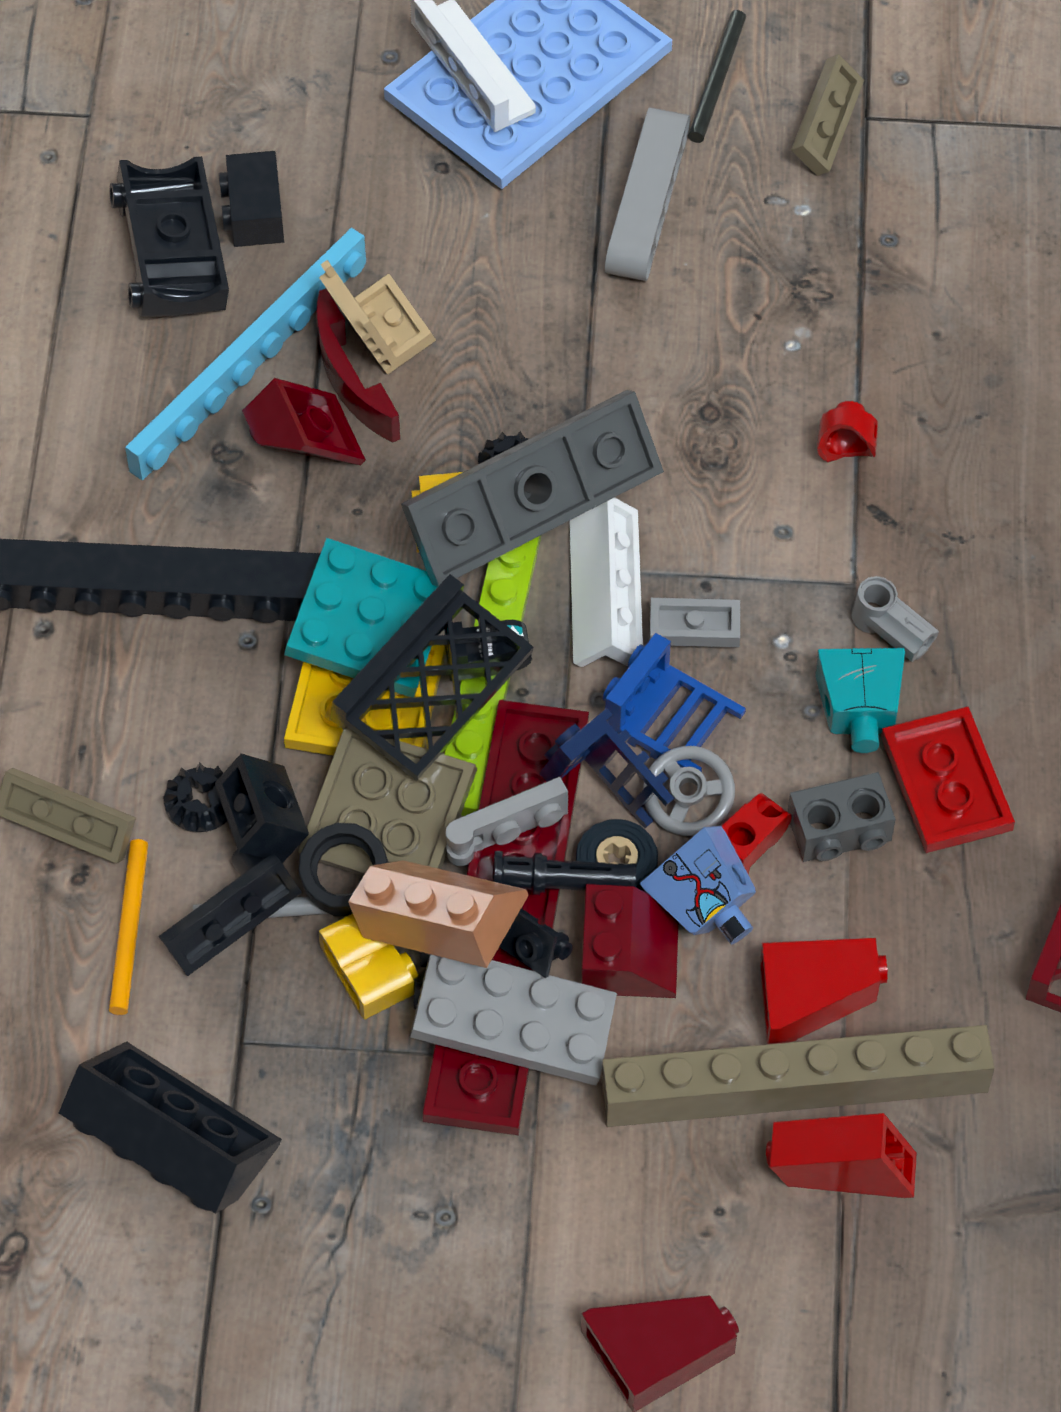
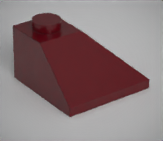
M274 378L242 410L250 427V435L261 446L360 466L366 461L342 407L333 393Z

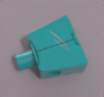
M905 648L818 649L815 675L829 731L833 734H851L852 749L855 752L871 753L879 748L878 734H881L882 728L896 724Z

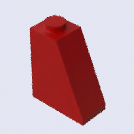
M876 938L762 943L760 974L767 1044L793 1042L876 1002L880 984L887 983L888 979L886 955H878Z
M884 1113L773 1122L772 1140H769L766 1146V1159L769 1168L776 1173L786 1186L897 1198H914L917 1152Z

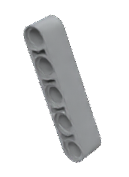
M648 108L609 242L605 261L606 274L642 281L648 280L684 153L690 126V115Z

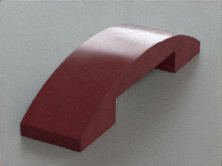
M326 288L320 290L317 301L320 353L332 387L348 410L366 427L392 443L400 440V422L397 410L381 383L366 389L364 388L341 347L347 344L345 318Z

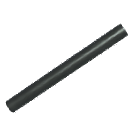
M733 10L730 14L688 133V138L695 143H701L705 138L743 29L746 14L740 10Z

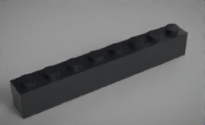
M0 539V611L18 608L33 609L42 613L61 610L77 611L86 615L105 612L122 613L130 617L149 614L166 615L174 619L193 616L211 617L219 621H227L232 618L255 619L263 623H272L277 620L296 621L321 553Z

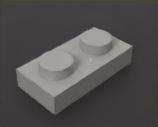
M651 598L650 639L657 633L670 640L671 646L740 647V600Z

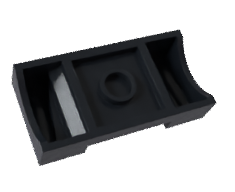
M202 156L193 157L180 165L165 169H148L137 166L129 160H119L117 182L110 183L109 192L111 207L119 208L121 217H127L137 270L135 283L128 284L130 308H137L140 317L179 316L226 310L229 286Z

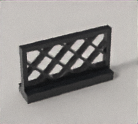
M451 574L447 576L332 701L330 720L343 730L349 727L415 781L423 775L529 657L534 648L463 592L464 584ZM464 609L478 620L479 633L454 634L452 620ZM447 627V635H439ZM486 627L489 628L492 632H486ZM505 641L517 650V653L509 661L489 662L487 642ZM481 643L483 663L457 664L455 644ZM449 645L451 665L425 666L423 652L428 646ZM418 659V667H410ZM484 672L485 688L481 693L460 694L458 674ZM491 672H499V673L491 680ZM452 674L454 695L428 696L426 676ZM402 677H419L421 697L395 699V682ZM388 691L389 699H381ZM462 704H470L462 713ZM455 705L456 720L451 726L431 727L429 706ZM423 707L425 727L398 729L396 708ZM390 709L392 729L374 731L361 720L370 710ZM432 736H441L433 745ZM426 737L427 753L417 764L401 752V738ZM386 739H393L394 746L386 741Z

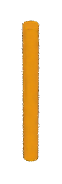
M142 839L131 840L129 846L109 1012L115 1015H125L128 1013L148 852V842Z

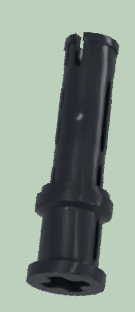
M495 851L493 882L531 890L532 895L545 893V889L586 891V884L635 887L636 864L547 860V856H543L542 853H534L533 857L504 856L502 851Z

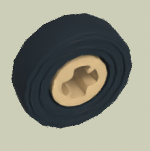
M609 819L593 825L583 834L576 848V861L609 863L610 854L614 853L617 858L625 856V864H636L635 887L645 891L640 883L658 868V850L652 836L641 825L623 819Z

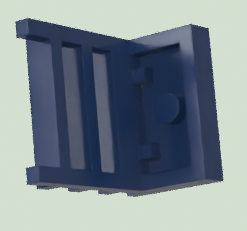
M607 708L582 729L576 723L568 728L555 740L556 744L544 755L549 761L539 774L546 782L558 777L562 779L585 760L644 828H647L653 822V819L642 807L654 794L665 806L674 799L663 786L669 778L663 771L655 777L645 765L650 756L645 751H642L638 756L626 744L631 735L626 729L618 734L612 728L608 721L613 714ZM619 753L628 765L616 778L606 765ZM637 773L647 786L634 799L624 786Z

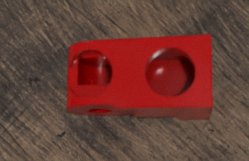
M763 793L755 796L748 804L745 803L722 825L748 875L750 867L780 840L792 820L790 813Z

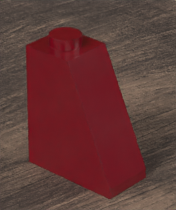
M710 1295L590 1308L581 1313L582 1334L632 1412L638 1411L735 1354L736 1334L739 1333L738 1325L730 1311L725 1306L719 1309Z

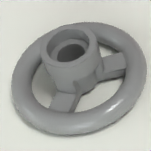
M698 746L676 747L663 753L650 766L649 770L655 777L662 771L664 772V770L671 778L670 792L676 802L670 816L662 809L655 794L645 804L652 819L663 829L681 836H695L704 827L720 825L728 816L735 798L734 779L727 764L714 752ZM685 759L701 761L715 771L719 780L706 781L705 776L700 770L694 767L681 768L677 761ZM690 782L695 784L698 789L695 794L686 796L680 791L683 784ZM721 795L718 806L708 817L697 822H684L690 806L698 804L705 796Z

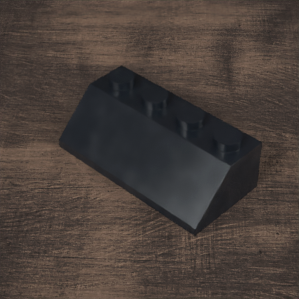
M124 1042L79 1064L58 1112L73 1122V1126L78 1131L86 1135L95 1136L109 1145L117 1156L134 1161L148 1170L151 1176L159 1183L173 1186L190 1197L191 1202L195 1206L206 1211H212L215 1214L240 1199L277 1150L282 1140L129 1042Z

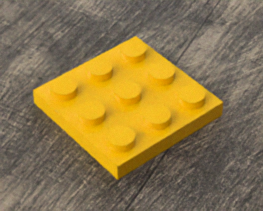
M433 645L431 647L425 666L443 665L446 655L444 645ZM303 662L284 736L285 748L334 756L343 729L330 720L332 701L354 678ZM441 675L426 676L428 696H436ZM420 682L415 697H421ZM388 691L381 699H389ZM395 692V699L411 698ZM429 706L430 720L434 706ZM423 707L396 708L398 729L425 727ZM390 709L370 710L361 720L374 731L392 729ZM426 737L401 738L400 741L424 748Z

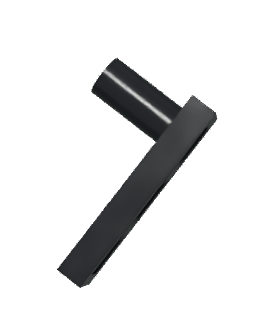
M237 849L232 856V865L241 876L158 936L187 976L302 893L274 852L265 859L240 853Z

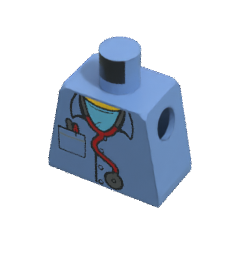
M722 826L704 827L640 883L644 890L693 935L709 933L718 927L732 945L743 939L753 930V926L740 911L739 907L755 894V887Z

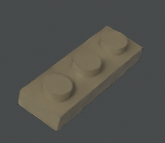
M839 54L826 59L791 149L817 176L830 172L864 83V79Z
M11 768L5 771L0 789L1 817L116 864L124 860L136 817L18 769Z

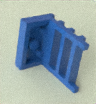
M657 633L653 635L646 646L642 644L637 646L628 661L627 671L621 678L614 677L603 694L605 709L607 708L613 714L608 723L619 734L626 729L631 735L627 743L633 747H636L638 744L650 751V757L654 759L671 750L668 746L704 699L715 704V706L685 746L701 747L727 712L739 719L746 712L745 707L669 665L671 641ZM681 686L692 691L656 741L645 735ZM692 759L677 761L681 768L694 767L702 772V767L693 763Z

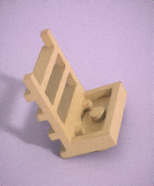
M326 260L320 264L325 273L319 279L387 375L436 341L390 274H387L354 298L329 261Z

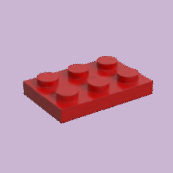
M969 706L882 728V742L925 853L1013 831L1015 820Z

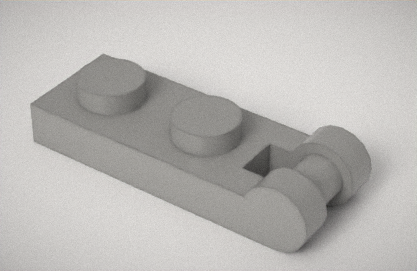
M561 777L449 823L446 827V854L448 860L456 866L467 865L473 860L474 852L496 843L498 845L510 843L522 832L537 826L548 827L558 822L563 815L568 814V790Z

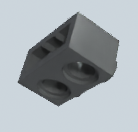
M879 772L791 792L789 796L788 813L792 815L790 825L803 862L814 859L829 861L837 858L844 852L860 848L865 851L875 850L885 845L886 842L892 841L896 819ZM865 812L872 815L873 818L862 819L855 814ZM823 823L830 828L820 830L812 827L811 824Z

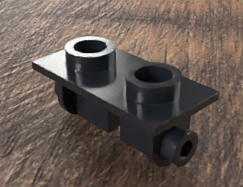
M522 908L499 946L544 978L549 977L552 961L558 958L565 960L573 949L568 935L563 932L558 933L546 924H538V919Z

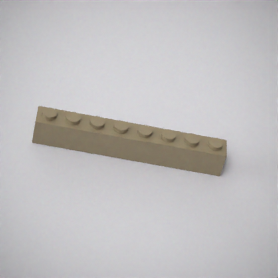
M987 1025L603 1059L602 1091L607 1127L988 1093L995 1068Z

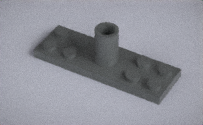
M625 390L401 503L431 583L438 587L449 574L457 579L663 473L664 470L635 391Z

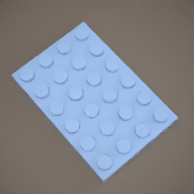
M495 0L473 17L471 22L535 103V114L494 132L433 51H430L384 88V99L491 182L503 189L672 51V39L619 0Z

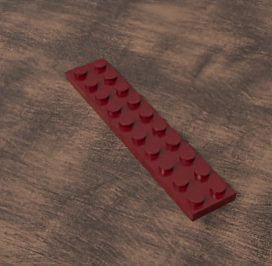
M499 700L479 810L546 783L539 774L549 761L544 756L545 753L556 744L555 740L576 723L580 729L589 723V712ZM582 762L562 778L568 790V814L563 815L558 822L551 826H537L522 832L510 843L504 845L496 843L474 852V858L468 865L467 875L493 881L495 851H502L504 856L533 857L534 853H542L543 856H547V860L565 861ZM545 889V893H540V895H532L531 890H527L529 896L524 902L522 909L537 918L538 924H546L554 930L560 889ZM500 947L492 958L493 961L532 970ZM435 1044L423 1109V1122L519 1136L530 1069Z

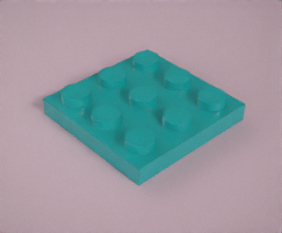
M326 537L284 655L355 678L435 591L437 586L432 585L429 575L425 570ZM428 646L423 652L425 665L432 646ZM418 659L410 667H418ZM399 678L394 684L395 692L411 698L415 697L420 678Z

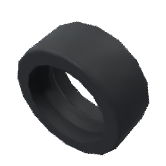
M335 823L321 828L307 840L300 854L299 875L308 897L320 910L333 916L347 917L353 914L348 903L352 894L337 896L328 892L320 884L317 871L322 855L338 845L353 844L362 848L369 855L372 865L389 862L381 841L370 830L355 823Z

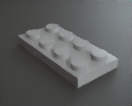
M429 954L410 1038L596 1086L601 1075L602 1060L605 1055L617 993L551 975L544 978L535 971L491 960L487 968Z

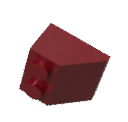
M586 884L582 984L616 992V996L676 998L679 922L651 895L634 886Z

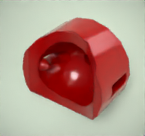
M844 401L839 403L835 409L824 413L820 419L817 443L818 455L826 462L835 461L843 457H875L878 421L872 414L866 412L864 406L858 402Z

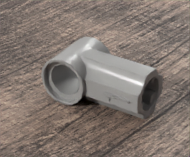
M868 577L858 587L851 614L853 623L864 632L877 633L894 648H905V657L911 662L919 660L936 640L939 631L897 597L896 587L891 581L884 577ZM869 602L876 603V604L880 605L881 607H873V606L869 605L868 603H869Z

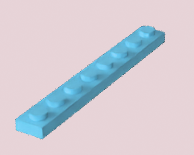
M351 227L125 447L129 472L143 481L153 470L160 469L168 460L170 453L182 441L190 440L196 433L198 426L211 413H217L224 406L227 397L235 389L247 384L253 377L255 370L267 358H273L282 348L283 342L295 331H300L307 325L311 315L317 310L319 291L326 288L319 279L325 273L320 264L328 260L343 283L350 277L357 276L362 271L366 263L364 235Z

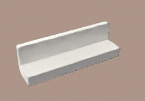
M411 0V23L494 132L536 113L535 103L455 0H448L438 6L433 0Z
M614 497L570 520L573 663L580 667H584L605 655L628 666V661L634 650L640 644L643 645L638 510Z

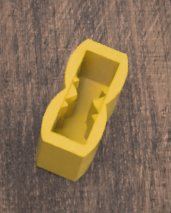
M353 914L319 930L320 946L364 1020L414 995L413 979L418 977V973L410 956L406 952L399 954L391 944L363 938Z

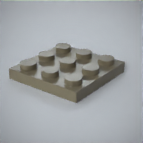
M347 727L342 732L307 827L309 835L301 843L298 853L301 854L307 840L321 828L335 823H355L370 830L381 841L389 863L404 860L442 869L447 855L446 827L452 821L460 818L477 772V767L473 763L441 754L423 775L415 781ZM386 739V741L394 746L393 739ZM400 741L401 752L415 764L427 753V749ZM341 844L333 847L322 855L319 863L360 876H364L369 866H372L369 855L362 848L353 844Z

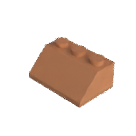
M403 860L369 866L348 903L363 938L487 968L529 895L527 890Z

